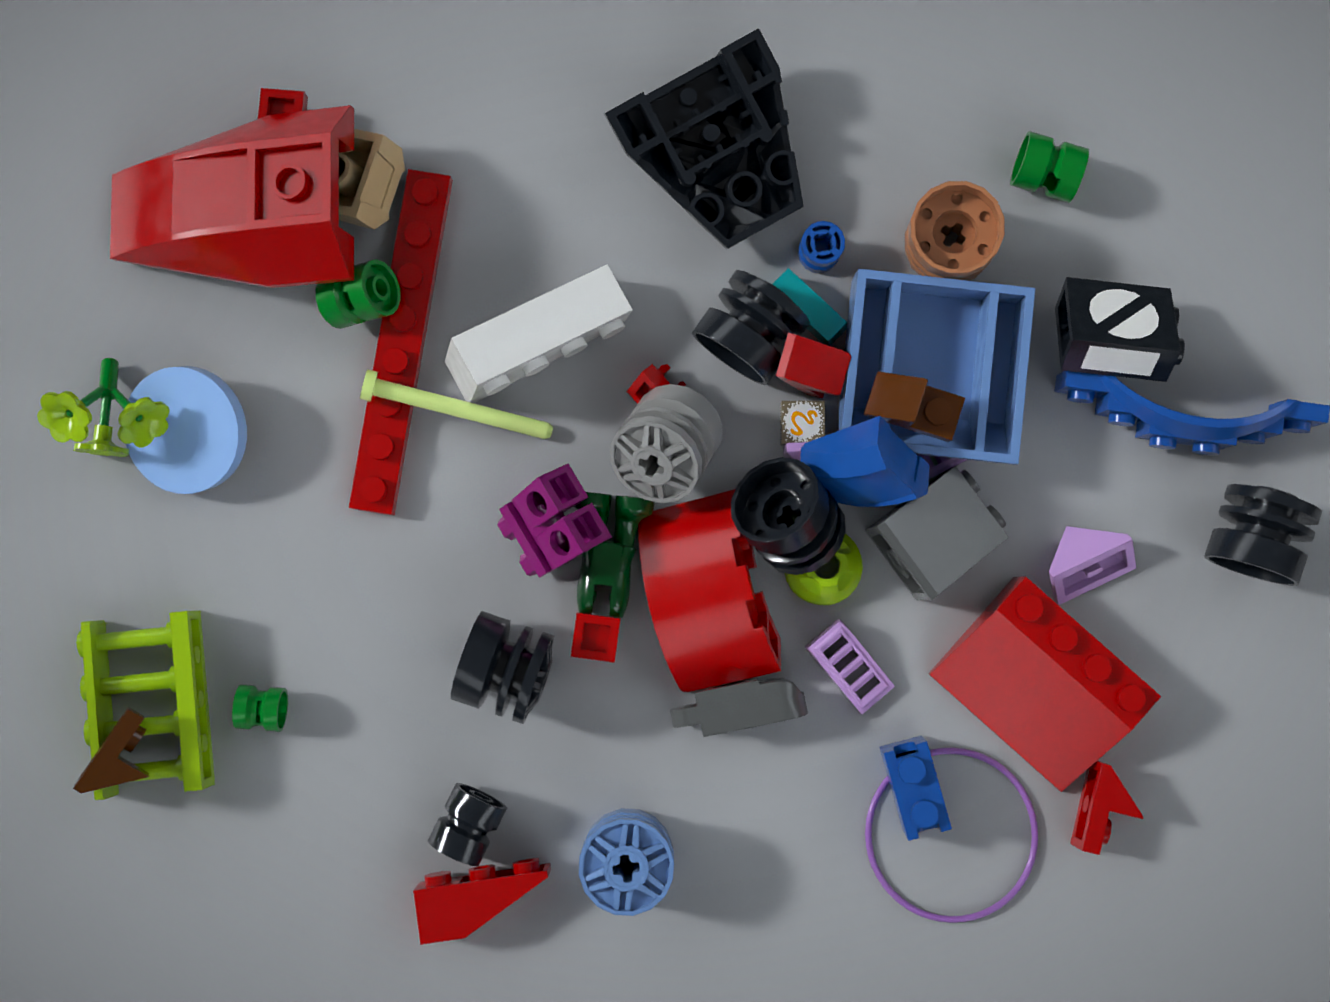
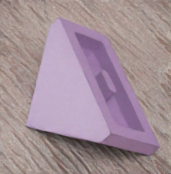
M1066 526L1049 570L1054 600L1057 604L1065 603L1136 569L1132 538L1128 534Z

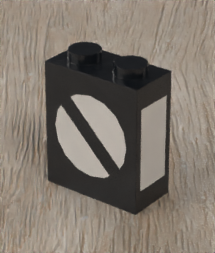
M1066 277L1055 306L1061 370L1167 382L1174 366L1182 362L1185 351L1184 340L1179 338L1178 335L1179 309L1173 305L1171 288Z

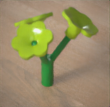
M105 358L101 361L98 388L81 400L70 391H63L60 394L47 392L40 399L42 409L37 413V418L43 427L50 429L51 436L57 442L65 443L70 439L75 442H81L88 437L89 430L87 425L92 421V414L87 407L101 398L99 425H94L93 440L86 443H74L73 451L99 456L127 457L129 449L119 447L112 442L113 427L109 426L111 401L115 399L124 409L118 417V422L121 425L117 433L118 438L124 444L134 443L139 448L148 446L154 437H160L167 431L169 424L166 418L170 410L164 402H154L149 397H143L137 400L136 403H131L117 389L119 362L114 358Z

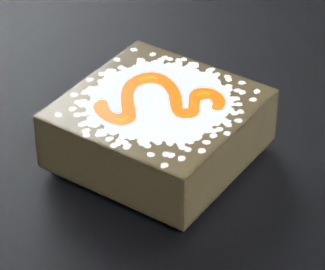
M825 401L780 402V445L810 442L825 436Z

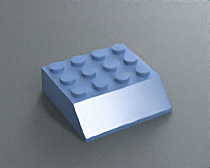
M858 269L851 282L844 350L851 354V360L839 398V430L872 419L863 414L878 371L928 379L927 386L965 397V401L953 440L950 442L888 423L890 429L912 451L921 455L1018 465L1035 288Z

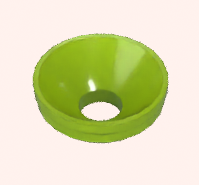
M845 534L840 549L834 555L838 560L839 568L832 578H820L814 571L799 575L784 573L786 582L791 590L802 600L815 605H832L849 597L859 584L863 571L862 557L855 542Z

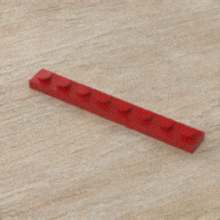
M408 169L391 269L400 287V303L394 314L382 317L373 371L378 372L377 379L416 389L453 183L449 175ZM372 396L371 402L367 401L349 508L395 516L414 406L377 396Z

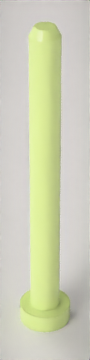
M369 369L366 371L360 395L362 400L371 402L372 396H377L541 439L550 438L552 435L553 426L548 422L377 379V371Z

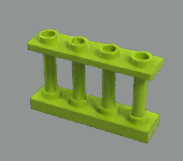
M201 610L170 612V622H167L166 627L106 633V623L104 620L81 622V631L78 632L76 645L80 657H83L84 675L80 681V693L82 699L87 702L88 719L84 723L83 733L86 744L90 746L91 760L118 722L113 721L111 694L171 688L172 692H176L177 710L174 711L173 715L144 718L140 726L147 729L143 736L174 733L177 737L180 736L181 754L177 756V759L134 763L149 773V777L135 781L178 777L180 781H183L184 792L203 790L215 785ZM165 644L172 648L174 666H171L169 671L110 677L108 650ZM119 785L94 790V799L96 801L105 800L118 795Z

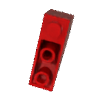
M528 858L513 862V868L496 871L495 865L488 864L468 869L469 875L452 877L451 871H440L425 875V881L420 882L413 890L420 945L468 937L547 879L551 871V863L539 864V858Z

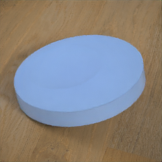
M178 366L153 372L135 387L128 399L131 403H136L140 398L149 397L154 402H164L170 410L166 418L169 427L162 436L154 437L151 444L144 448H139L134 443L126 444L133 463L145 478L163 490L178 494H193L217 487L235 472L245 452L247 425L242 406L227 383L205 369L193 366Z

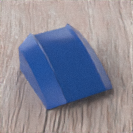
M881 416L812 440L801 447L800 461L813 470L824 488L830 492L831 496L838 503L857 507H880L915 500L928 494L930 465L921 456L912 451L890 429V425Z

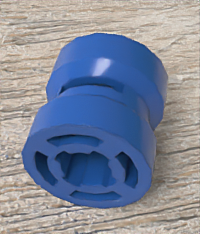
M819 221L811 224L805 230L798 246V257L805 269L813 273H824L836 266L845 249L843 232L837 225L828 221Z

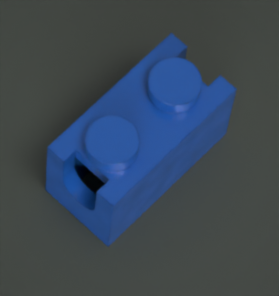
M917 736L880 746V752L901 826L908 841L918 839V833L933 828H939L941 832L951 830V823L927 741L922 736ZM913 750L917 751L916 753L896 758V755L900 753Z

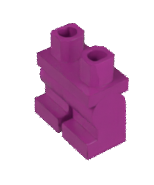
M569 463L539 476L516 495L511 502L499 509L503 517L498 521L497 525L505 538L511 541L517 539L524 551L520 555L519 563L528 576L537 574L540 578L612 537L592 503L566 516L564 515V512L588 498Z

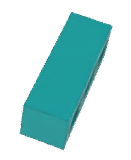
M789 268L772 284L783 291L807 315L810 324L806 329L822 344L831 346L847 329V321Z

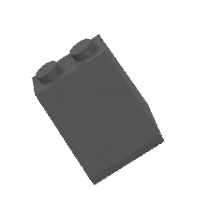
M956 466L946 470L928 483V494L918 499L901 503L865 530L916 600H933L1009 538L1002 529L1006 526V523L1001 514L992 505L987 507L976 494L980 491L977 482L966 470L960 472Z

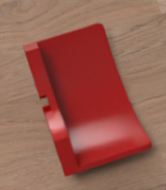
M735 489L653 510L652 515L641 520L638 525L640 562L649 610L668 667L682 692L696 691L781 671V638L770 615L763 591L754 593L749 573L750 569L757 568L754 548L737 530L731 518V500Z

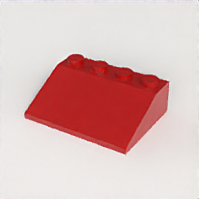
M1026 576L1013 577L929 673L936 682L1060 792L1066 789L1130 733L1161 698V695Z

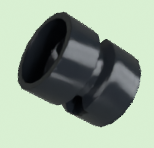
M456 783L445 804L449 814L437 820L428 843L437 851L458 862L470 866H479L490 844L486 834L487 832L497 830L507 807L498 799L479 789L463 783Z

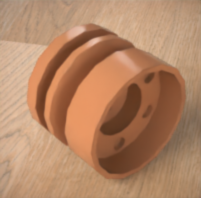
M947 181L931 188L917 202L905 232V254L911 268L922 276L967 281L975 279L997 254L1005 235L1004 215L998 201L984 187L968 181ZM951 231L955 232L958 235L956 243H953L951 247L943 244L945 237Z

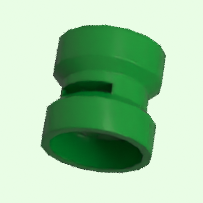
M239 685L234 696L232 708V722L235 729L249 730L254 726H263L266 731L281 732L284 728L288 712L287 689L270 687L267 691L258 690L254 685Z

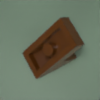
M878 371L863 415L871 418L881 416L887 423L950 442L953 440L965 397L927 386L928 379Z
M127 707L74 784V790L82 794L149 777L147 771L120 756L123 749L131 753L147 729L140 726L144 720L142 714Z

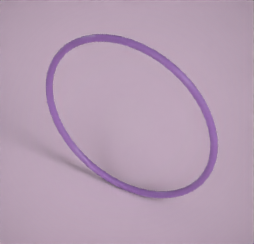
M963 748L930 750L931 756L957 754L984 761L1004 774L1016 787L1026 805L1032 835L1029 858L1020 879L1010 892L997 903L982 911L962 916H945L930 913L904 900L893 890L882 875L872 845L874 812L882 793L889 784L888 776L878 787L868 809L865 827L867 854L871 867L882 887L897 903L921 917L939 922L957 923L972 921L1002 908L1013 899L1027 881L1032 871L1038 848L1036 815L1030 798L1021 783L1006 767L996 760L979 752Z

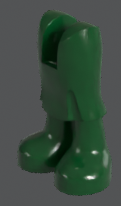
M586 492L588 498L574 506V508L579 510L592 503L607 527L612 495ZM616 495L614 541L606 540L582 554L576 596L579 613L592 614L594 601L597 596V591H595L596 584L612 586V592L609 594V617L623 618L630 596L631 564L637 551L634 547L637 528L641 520L652 515L655 505L654 501Z

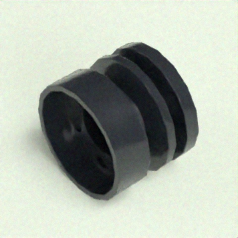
M736 270L728 281L732 289L723 288L718 295L730 313L709 308L692 334L705 349L730 368L758 384L767 385L778 370L781 354L772 345V342L784 346L788 333L802 334L809 326L810 321L807 315L776 286L748 272Z
M780 457L762 462L748 471L738 483L731 500V518L737 530L755 547L756 551L769 565L782 573L799 575L813 572L828 563L840 549L846 533L845 515L837 501L824 488L813 470L798 459Z
M1227 485L1224 499L1233 505L1220 506L1219 516L1236 525V528L1213 529L1204 555L1205 559L1225 569L1276 584L1299 586L1308 555L1289 544L1290 541L1313 542L1315 531L1305 525H1318L1322 510L1282 490L1265 486Z
M481 611L463 649L452 684L451 700L479 709L491 691L497 693L495 715L502 717L510 700L514 699L517 702L512 721L524 724L529 712L539 702L552 666V645L555 635L543 632L534 650L529 648L534 628L526 626L516 643L508 641L511 620Z

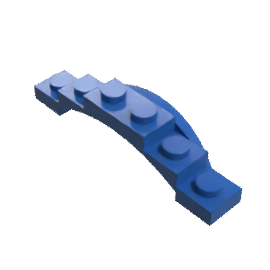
M1063 371L1056 375L1054 392L1067 394V400L1071 402L1093 403L1094 398H1097L1095 415L1108 417L1109 424L1135 426V421H1137L1135 438L1149 440L1150 447L1176 449L1177 444L1193 446L1192 453L1201 455H1219L1221 449L1237 446V441L1246 444H1265L1266 438L1281 435L1283 431L1310 433L1311 427L1328 423L1330 405L1286 399L1270 404L1268 411L1253 416L1233 419L1205 418L1184 414L1160 406L1132 391L1115 376Z

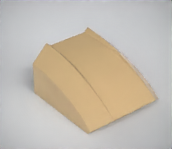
M354 129V151L339 153L340 221L375 230L389 220V211L401 175L405 172L402 148L385 135Z

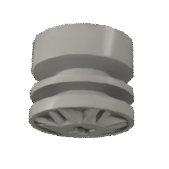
M675 384L655 387L642 397L632 414L617 431L610 445V462L616 477L629 491L645 500L667 503L679 501L687 496L695 487L722 442L723 425L718 412L705 396L689 387Z

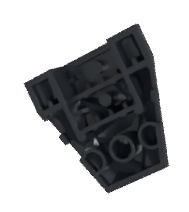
M759 28L720 49L716 57L647 95L642 92L604 114L625 154L680 204L726 250L804 207L795 153L791 151L787 129L789 125L788 112L784 110L782 100L780 67Z

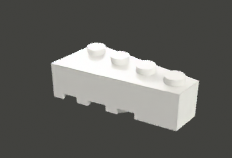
M607 264L452 337L445 358V364L465 401L476 403L489 395L503 390L524 376L528 377L542 371L549 366L550 362L561 356L568 358L579 353L588 346L587 342L598 336H601L602 339H607L619 333L625 328L624 322L632 312V308Z

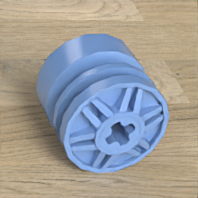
M621 808L604 814L591 826L579 856V878L584 892L597 907L613 915L635 916L651 910L666 896L673 881V845L667 829L656 817L640 809ZM622 855H629L631 862L639 863L633 866V873L624 874L623 867H615L620 864Z

